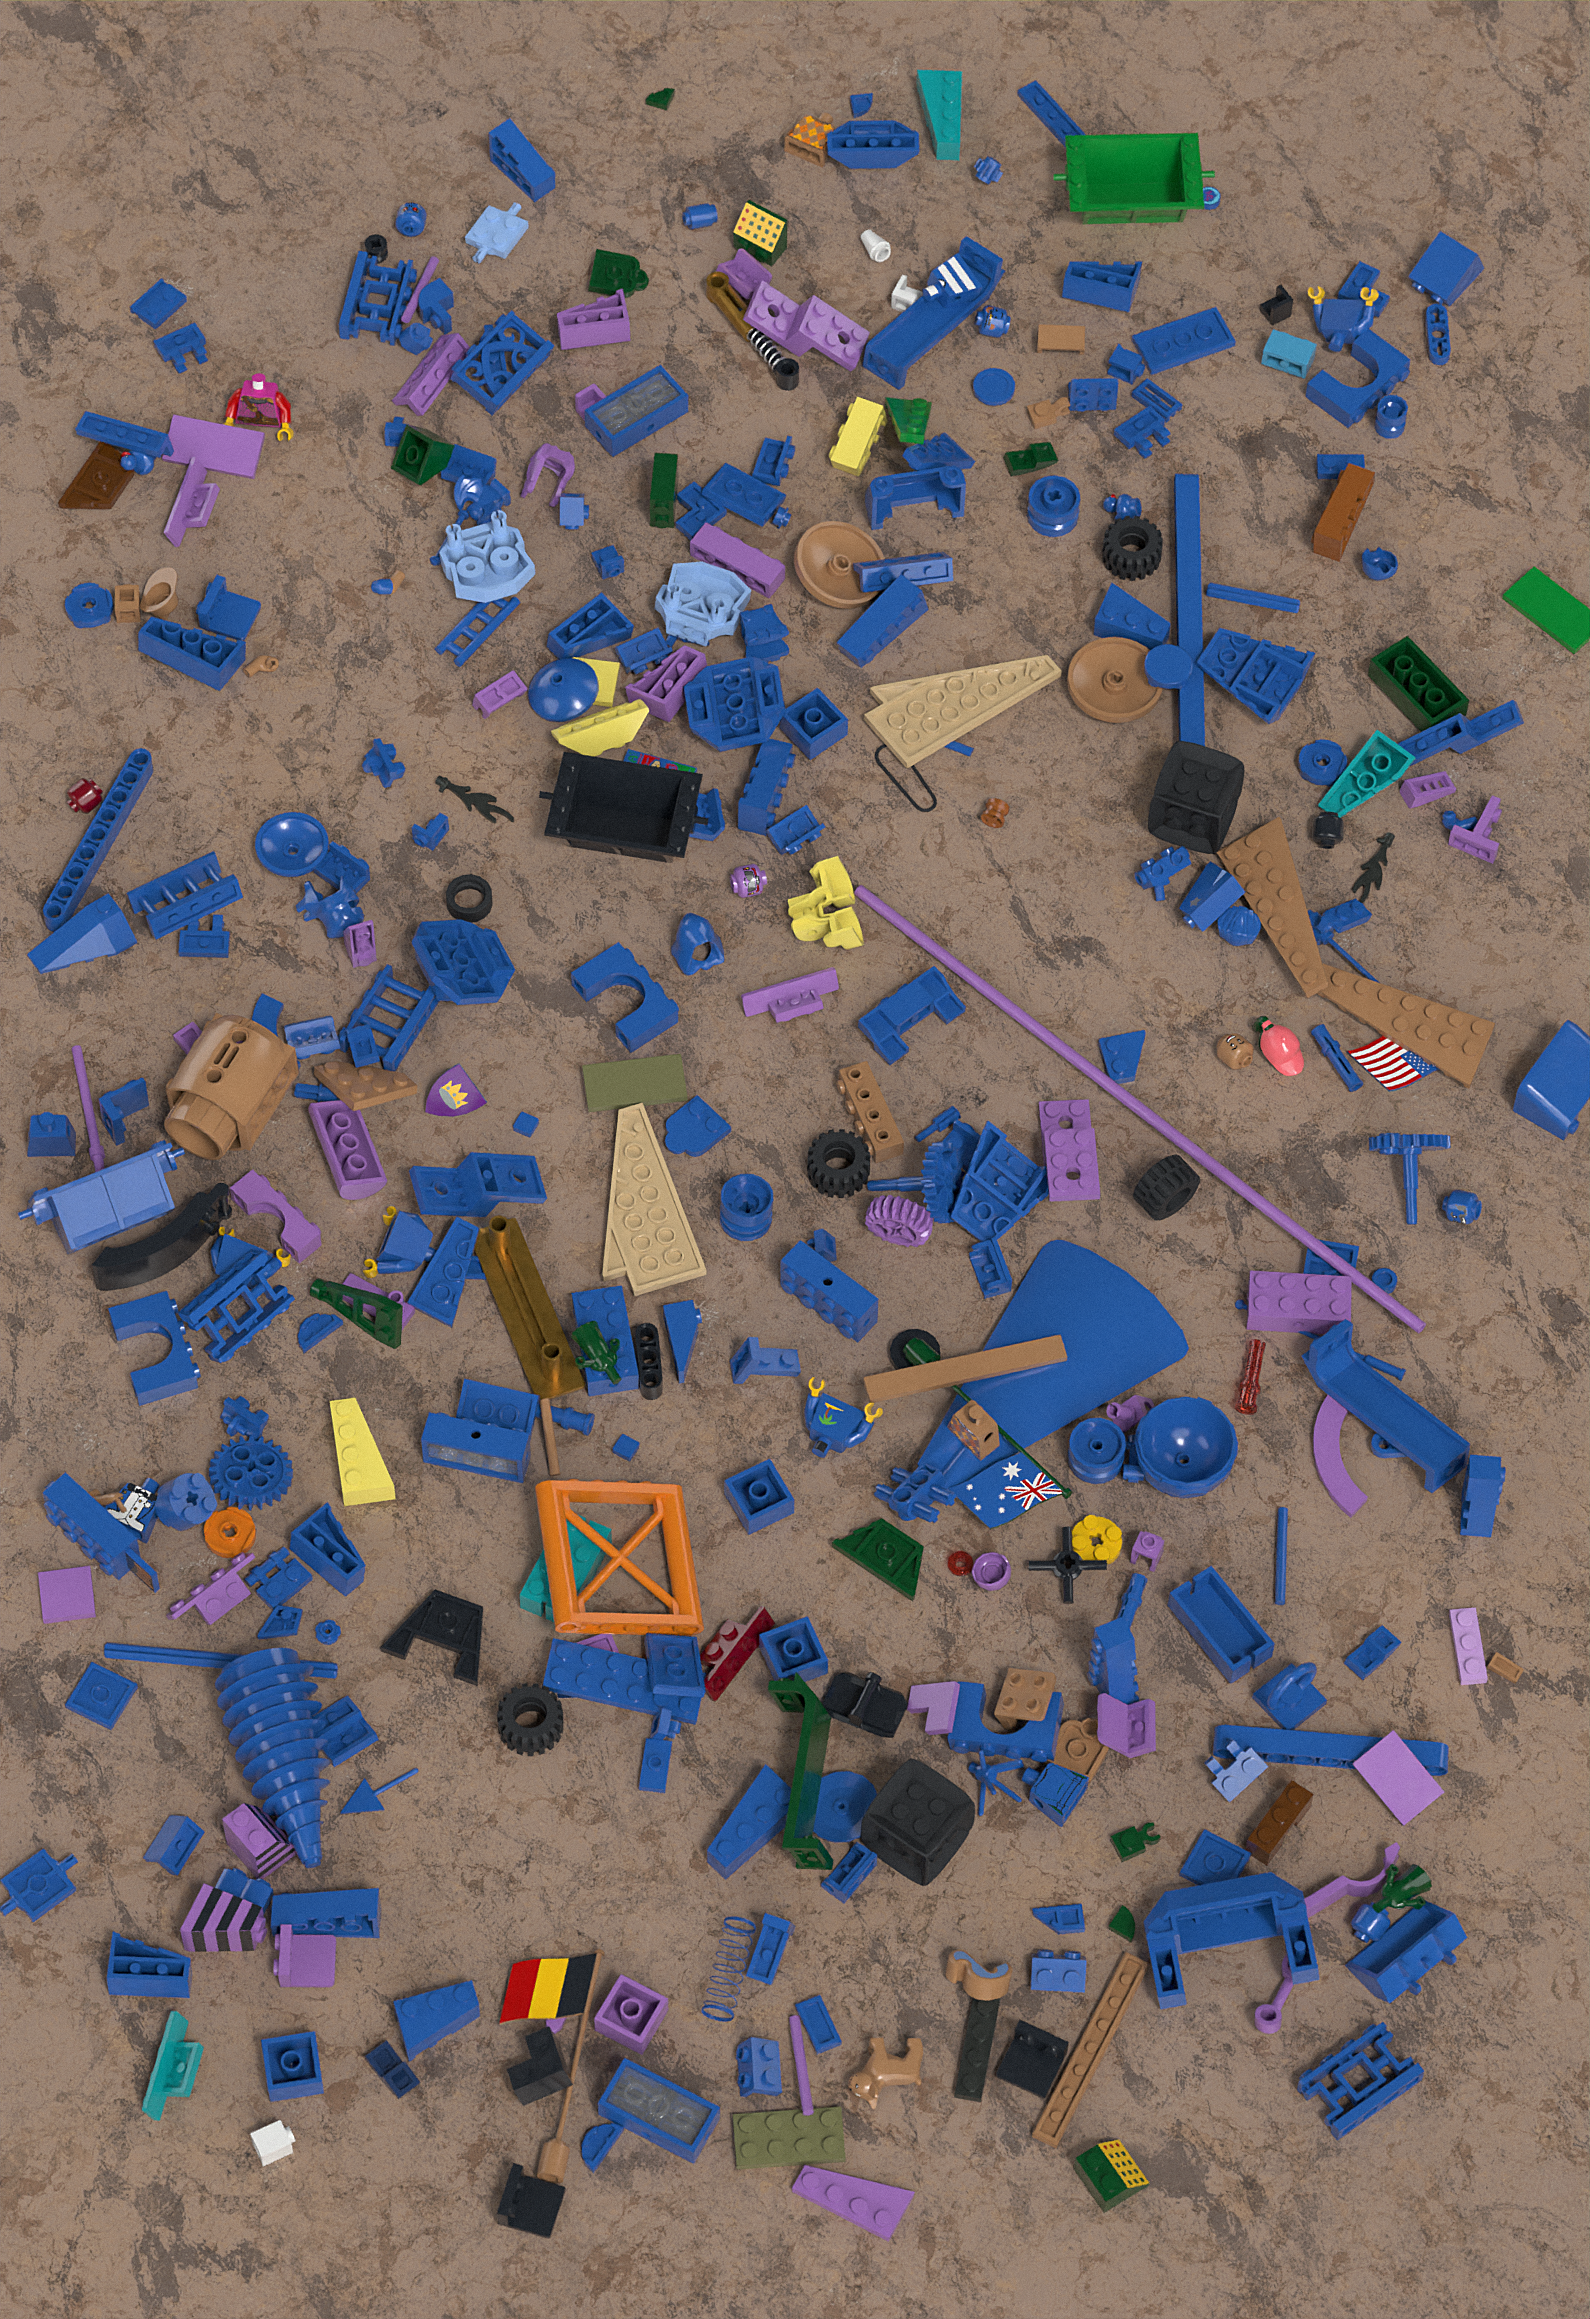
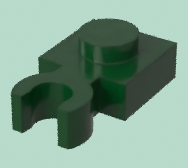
M1153 1822L1145 1824L1142 1831L1137 1832L1135 1826H1132L1110 1837V1841L1121 1862L1145 1853V1844L1155 1845L1160 1842V1834L1153 1837L1147 1834V1832L1154 1829Z

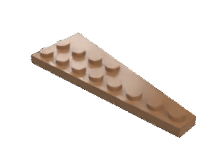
M1280 817L1219 850L1217 854L1228 873L1233 875L1244 889L1245 893L1243 896L1253 912L1258 915L1262 927L1306 997L1309 998L1327 988L1329 984L1284 825Z
M1323 964L1329 986L1316 993L1317 995L1331 1000L1339 1005V1008L1344 1012H1350L1358 1017L1360 1022L1374 1027L1378 1030L1379 1034L1406 1051H1412L1423 1058V1061L1427 1064L1436 1066L1444 1071L1446 1076L1455 1078L1463 1083L1464 1087L1470 1089L1495 1028L1494 1022Z

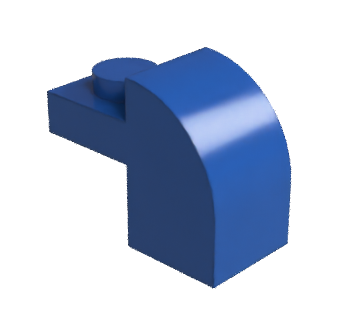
M438 278L421 290L418 299L419 315L423 324L431 321L434 328H439L446 335L452 331V320L447 310L454 307L453 292L441 278Z

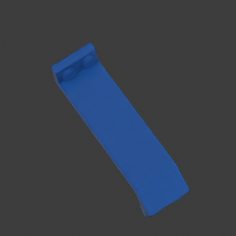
M968 236L961 240L959 254L983 286L978 298L974 301L945 308L937 298L927 301L924 296H921L866 344L863 367L898 390L905 386L908 369L985 303L1005 272L1002 269V258Z
M1345 1319L1338 1325H1333L1322 1337L1314 1339L1310 1344V1350L1301 1355L1314 1381L1321 1390L1426 1470L1424 1488L1433 1493L1467 1467L1470 1443L1356 1355L1351 1345L1353 1324Z

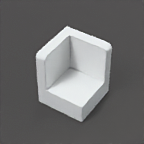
M905 275L901 276L892 293L891 308L900 312H904L923 296L922 292L907 287V276Z

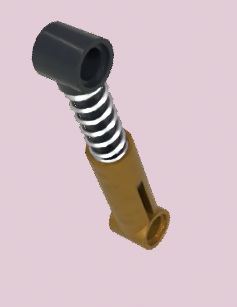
M720 271L710 273L706 278L707 299L720 308L744 340L751 342L755 349L760 351V356L764 357L766 362H769L768 365L776 376L777 386L785 391L794 390L799 384L798 362L791 358L782 357V352L777 351V346L772 345L773 341L768 340L767 335H764V333L743 320L748 306L729 284L728 276Z

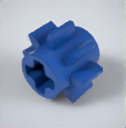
M987 156L986 159L979 158L974 165V168L977 170L975 176L987 184H990L991 181L998 182L1003 175V172L1000 170L1002 164L990 156Z

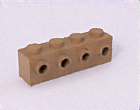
M864 1061L839 1070V1080L836 1081L840 1095H845L847 1111L849 1115H854L856 1131L859 1136L863 1135L864 1143H867L875 1164L903 1155L904 1141L868 1062Z

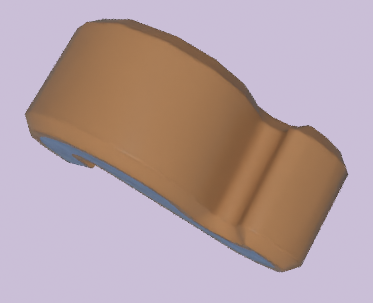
M955 1950L948 1956L945 1976L951 1983L962 1982L963 1988L969 1996L977 2000L989 2001L998 1999L1008 1992L1013 1968L1009 1963H1005L995 1967L992 1971H988L966 1951Z

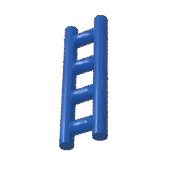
M513 597L509 602L503 598L487 603L478 602L436 646L435 651L440 655L446 650L457 656L454 659V663L461 667L520 604V600L517 597ZM491 602L501 608L495 617L483 611ZM476 618L487 624L480 633L468 627ZM461 634L472 640L465 649L453 643Z

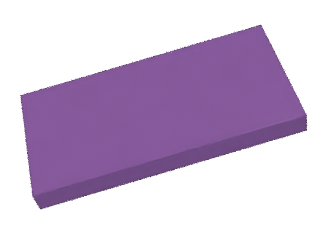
M173 415L168 435L174 453L172 456L163 454V461L189 466L192 457H196L206 470L250 479L255 478L265 438L263 432Z

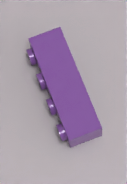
M705 523L690 541V556L701 562L734 572L750 589L769 599L785 580V565L778 559L768 557L759 549L752 548L743 543L739 538L726 534L717 526Z

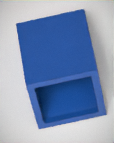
M1440 231L1408 277L1412 283L1411 286L1416 291L1422 294L1425 291L1431 295L1430 298L1435 303L1441 305L1444 303L1450 307L1484 270V266L1477 253Z

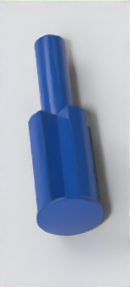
M951 1106L932 1120V1125L916 1135V1141L921 1142L936 1130L938 1132L943 1131L961 1118L960 1113L954 1106Z

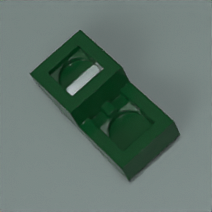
M1051 442L1029 444L1027 450L1005 452L1003 457L1011 476L1038 471L1058 462Z

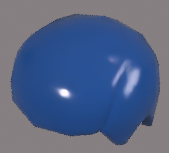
M1378 547L1375 551L1370 552L1367 548L1361 555L1363 572L1372 580H1385L1393 577L1397 572V557L1390 551H1385Z

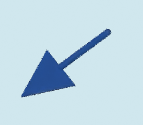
M418 1768L412 1769L375 1791L371 1789L364 1778L340 1814L385 1810L376 1796L418 1773Z

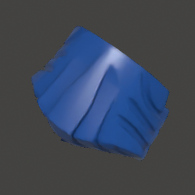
M1244 906L1229 907L1218 917L1220 937L1233 946L1251 945L1261 929L1258 915L1253 913V910H1249Z

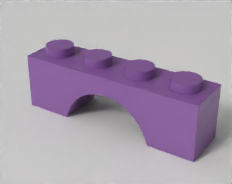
M252 1169L230 1187L232 1201L248 1216L256 1213H269L275 1215L284 1223L285 1227L281 1234L282 1248L288 1254H291V1257L299 1264L322 1245L321 1231L318 1226L313 1222L309 1223L298 1207H292L281 1191H275L264 1175H258Z

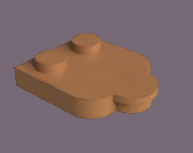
M1087 1718L1081 1722L1069 1720L1063 1723L1059 1730L1054 1761L1047 1760L1043 1763L1047 1765L1048 1763H1053L1089 1777V1786L1109 1752V1747L1100 1743L1098 1739V1720Z

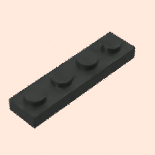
M973 1998L954 2098L981 2103L1000 1998L989 2001Z

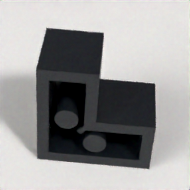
M550 2026L524 2036L531 2059L507 2069L513 2090L523 2106L573 2085L560 2043Z

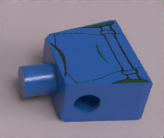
M1048 1763L1042 1774L1028 1767L1021 1781L1032 1786L1029 1796L1030 1803L1058 1826L1062 1827L1088 1789L1089 1777L1059 1765Z

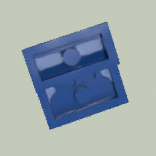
M348 1695L313 1716V1719L326 1722L325 1728L316 1734V1738L325 1739L329 1742L328 1746L322 1750V1753L330 1760L333 1767H336L378 1741L376 1732L366 1722L360 1709Z

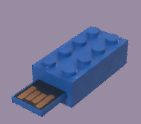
M66 1472L56 1481H51L44 1487L46 1490L42 1492L45 1502L43 1505L47 1511L46 1517L48 1521L55 1527L59 1525L64 1530L68 1540L72 1543L77 1542L89 1559H96L106 1575L110 1576L112 1574L117 1580H120L127 1572L132 1571L154 1593L160 1589L157 1572L140 1557L137 1538Z

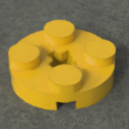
M1088 1515L1084 1520L1077 1523L1072 1530L1073 1551L1078 1553L1082 1560H1107L1109 1565L1120 1555L1122 1531L1107 1518ZM1098 1537L1103 1544H1097L1096 1547L1092 1546L1091 1538Z

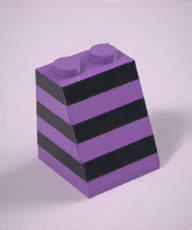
M243 1803L222 1819L227 1845L256 1878L264 1879L297 1854L293 1844L289 1843V1837L285 1830L276 1827L277 1819L263 1812L260 1807Z
M204 1883L180 1929L184 1950L189 1952L254 1951L257 1944L262 1943L267 1934L263 1908Z

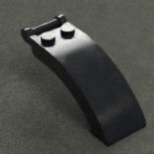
M218 1183L208 1195L204 1192H198L179 1216L154 1235L127 1246L118 1248L106 1247L92 1264L96 1288L100 1291H111L137 1286L163 1276L188 1260L201 1248L210 1235L214 1236L217 1233L221 1221L227 1220L232 1216V1208L228 1203V1185L226 1183Z

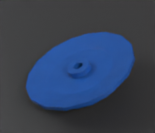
M851 1771L833 1772L822 1777L813 1832L821 1839L833 1843L850 1842L861 1837L862 1819L877 1795L874 1785L863 1775Z

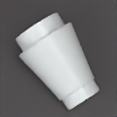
M866 230L862 233L861 240L871 259L877 262L885 261L891 254L889 243L871 230Z

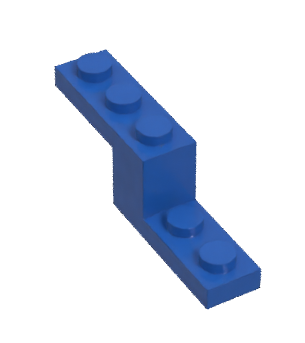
M1511 700L1472 720H1469L1461 713L1398 743V745L1416 757L1410 765L1412 766L1449 747L1462 754L1524 724V720L1517 702Z

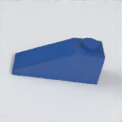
M693 1300L663 1305V1319L679 1384L685 1381L698 1336V1324L702 1323L700 1309H695Z

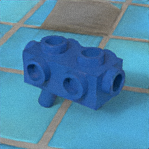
M1171 846L1159 853L1161 855L1160 858L1157 860L1153 858L1146 860L1140 864L1142 868L1135 872V880L1144 890L1154 887L1156 901L1166 900L1164 886L1170 883L1169 877L1192 864L1189 859V852L1184 846L1177 849Z

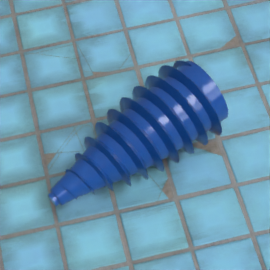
M265 1649L244 1655L230 1662L222 1669L221 1675L215 1681V1688L221 1693L217 1699V1705L221 1710L226 1711L223 1716V1724L227 1728L232 1729L228 1739L232 1745L238 1747L235 1758L239 1763L246 1765L242 1775L247 1781L255 1783L251 1790L252 1795L257 1799L266 1800L262 1806L263 1812L268 1815L277 1816L276 1827L285 1830L289 1837L288 1841L293 1844L301 1863L305 1864L306 1868H314L321 1864V1825L324 1823L320 1821L321 1808L328 1804V1801L320 1799V1793L322 1789L331 1783L328 1779L320 1778V1771L330 1765V1760L318 1758V1753L324 1750L329 1742L325 1739L316 1738V1734L325 1728L326 1722L313 1719L312 1717L321 1710L322 1704L318 1701L309 1700V1697L318 1690V1685L313 1682H305V1679L313 1673L314 1667L309 1664L300 1663L298 1652L294 1649Z

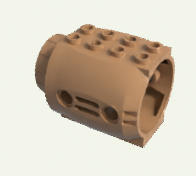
M216 1013L212 1020L207 1021L203 1032L194 1041L186 1058L181 1061L175 1077L171 1078L167 1083L166 1092L170 1112L164 1121V1126L169 1136L185 1150L208 1160L221 1159L227 1150L241 1151L247 1149L250 1151L299 1074L295 1047L283 1043L274 1033L253 1020L238 1015L223 1016Z

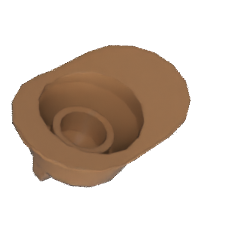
M171 567L159 569L148 579L140 603L142 611L150 612L162 620H167L170 613L176 609L179 599L175 591L178 581V574L175 569Z

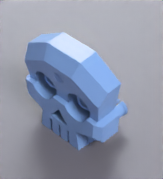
M498 510V518L496 512H493L491 515L492 522L462 531L458 524H452L453 531H451L450 525L446 527L448 540L439 554L446 578L453 582L456 598L487 603L517 594L535 575V564L525 552L523 538L517 528L507 526L505 512Z
M705 562L673 564L668 585H662L656 596L655 610L659 611L662 615L667 634L678 635L679 638H687L688 641H696L697 644L707 646L708 640L721 635L733 636L739 625L740 612L744 611L750 601L751 589L734 572Z

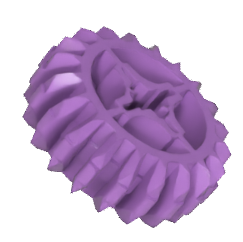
M883 1195L879 1198H874L867 1208L865 1224L868 1226V1230L874 1232V1236L881 1237L882 1241L886 1240L897 1245H905L906 1247L910 1245L918 1247L923 1245L931 1235L933 1218H930L931 1213L926 1211L924 1206H919L917 1202H911L908 1198L903 1199L900 1196L893 1197L892 1195L886 1197Z

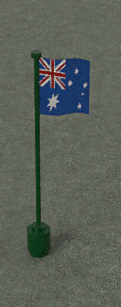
M918 1338L911 1339L903 1349L906 1359L913 1366L936 1362L941 1359V1356L924 1340H919ZM957 1385L950 1386L967 1403L972 1400ZM999 1425L998 1432L1020 1453L993 1464L964 1483L948 1488L956 1493L957 1498L989 1529L998 1528L1010 1523L1038 1504L1062 1495L1067 1499L1072 1494L1071 1489L1061 1485Z

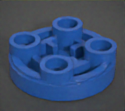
M1171 644L1154 647L1148 652L1144 662V672L1148 678V683L1152 687L1181 689L1185 687L1193 667L1190 655L1181 647Z

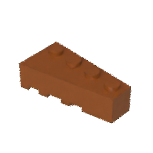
M1348 463L1345 471L1341 470L1337 479L1338 485L1335 490H1332L1328 505L1323 510L1320 521L1312 535L1313 553L1340 562L1374 485L1375 472Z

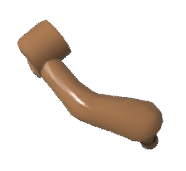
M98 1489L88 1492L102 1506L116 1502L121 1513L127 1511V1508L120 1500L124 1496L122 1493L115 1492L101 1495Z

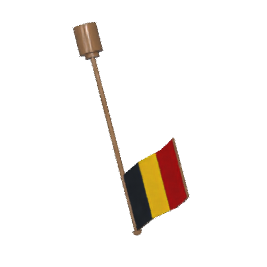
M602 1949L595 1950L594 1954L574 1958L532 1959L513 1964L499 2025L519 2020H549L583 2015L570 2072L573 2084L601 1957L605 1955ZM573 2085L568 2087L556 2139H551L550 2142L543 2144L537 2177L550 2183H562L564 2181L570 2148L561 2139Z

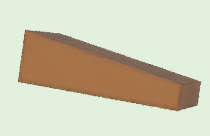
M1498 1652L1494 1654L1486 1667L1513 1683L1518 1681L1524 1671L1523 1668Z

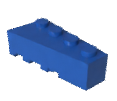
M1120 1617L1094 1628L1087 1677L1093 1687L1096 1686L1100 1694L1106 1693L1130 1705L1140 1702L1138 1695L1135 1693L1139 1691L1138 1683L1134 1681V1676L1137 1675V1668L1134 1662L1136 1660L1135 1638L1124 1617Z
M766 1764L707 1849V1863L725 1880L785 1828L791 1788Z

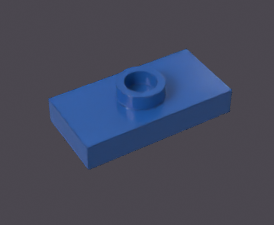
M646 1738L639 1790L658 1793L666 1792L672 1741Z

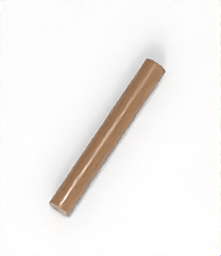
M541 1399L539 1402L550 1476L560 1475L550 1399Z

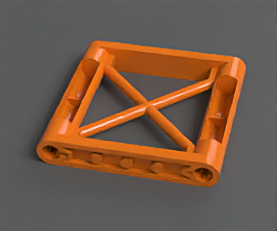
M569 1479L566 1481L547 1480L535 1486L555 1630L557 1632L627 1635L653 1633L692 1636L704 1630L684 1496L680 1485L652 1484L650 1481L628 1483L624 1480L604 1482L603 1480L579 1481L578 1479ZM569 1502L653 1505L654 1513L628 1542L618 1550L572 1511ZM566 1519L612 1558L578 1596ZM660 1521L662 1523L673 1597L627 1558ZM621 1566L668 1606L669 1614L585 1612L584 1604L610 1575Z

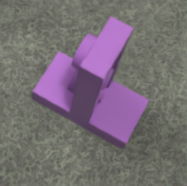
M1491 796L1473 832L1454 825L1450 833L1448 845L1493 864L1497 857L1499 843L1489 839L1492 832L1490 827L1493 822L1497 823L1501 816L1502 810L1499 809L1501 799Z

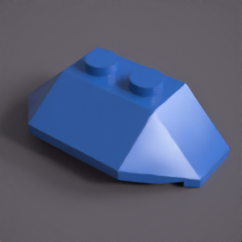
M895 120L848 121L834 131L827 133L828 155L850 169L897 168L919 154V132L912 131Z

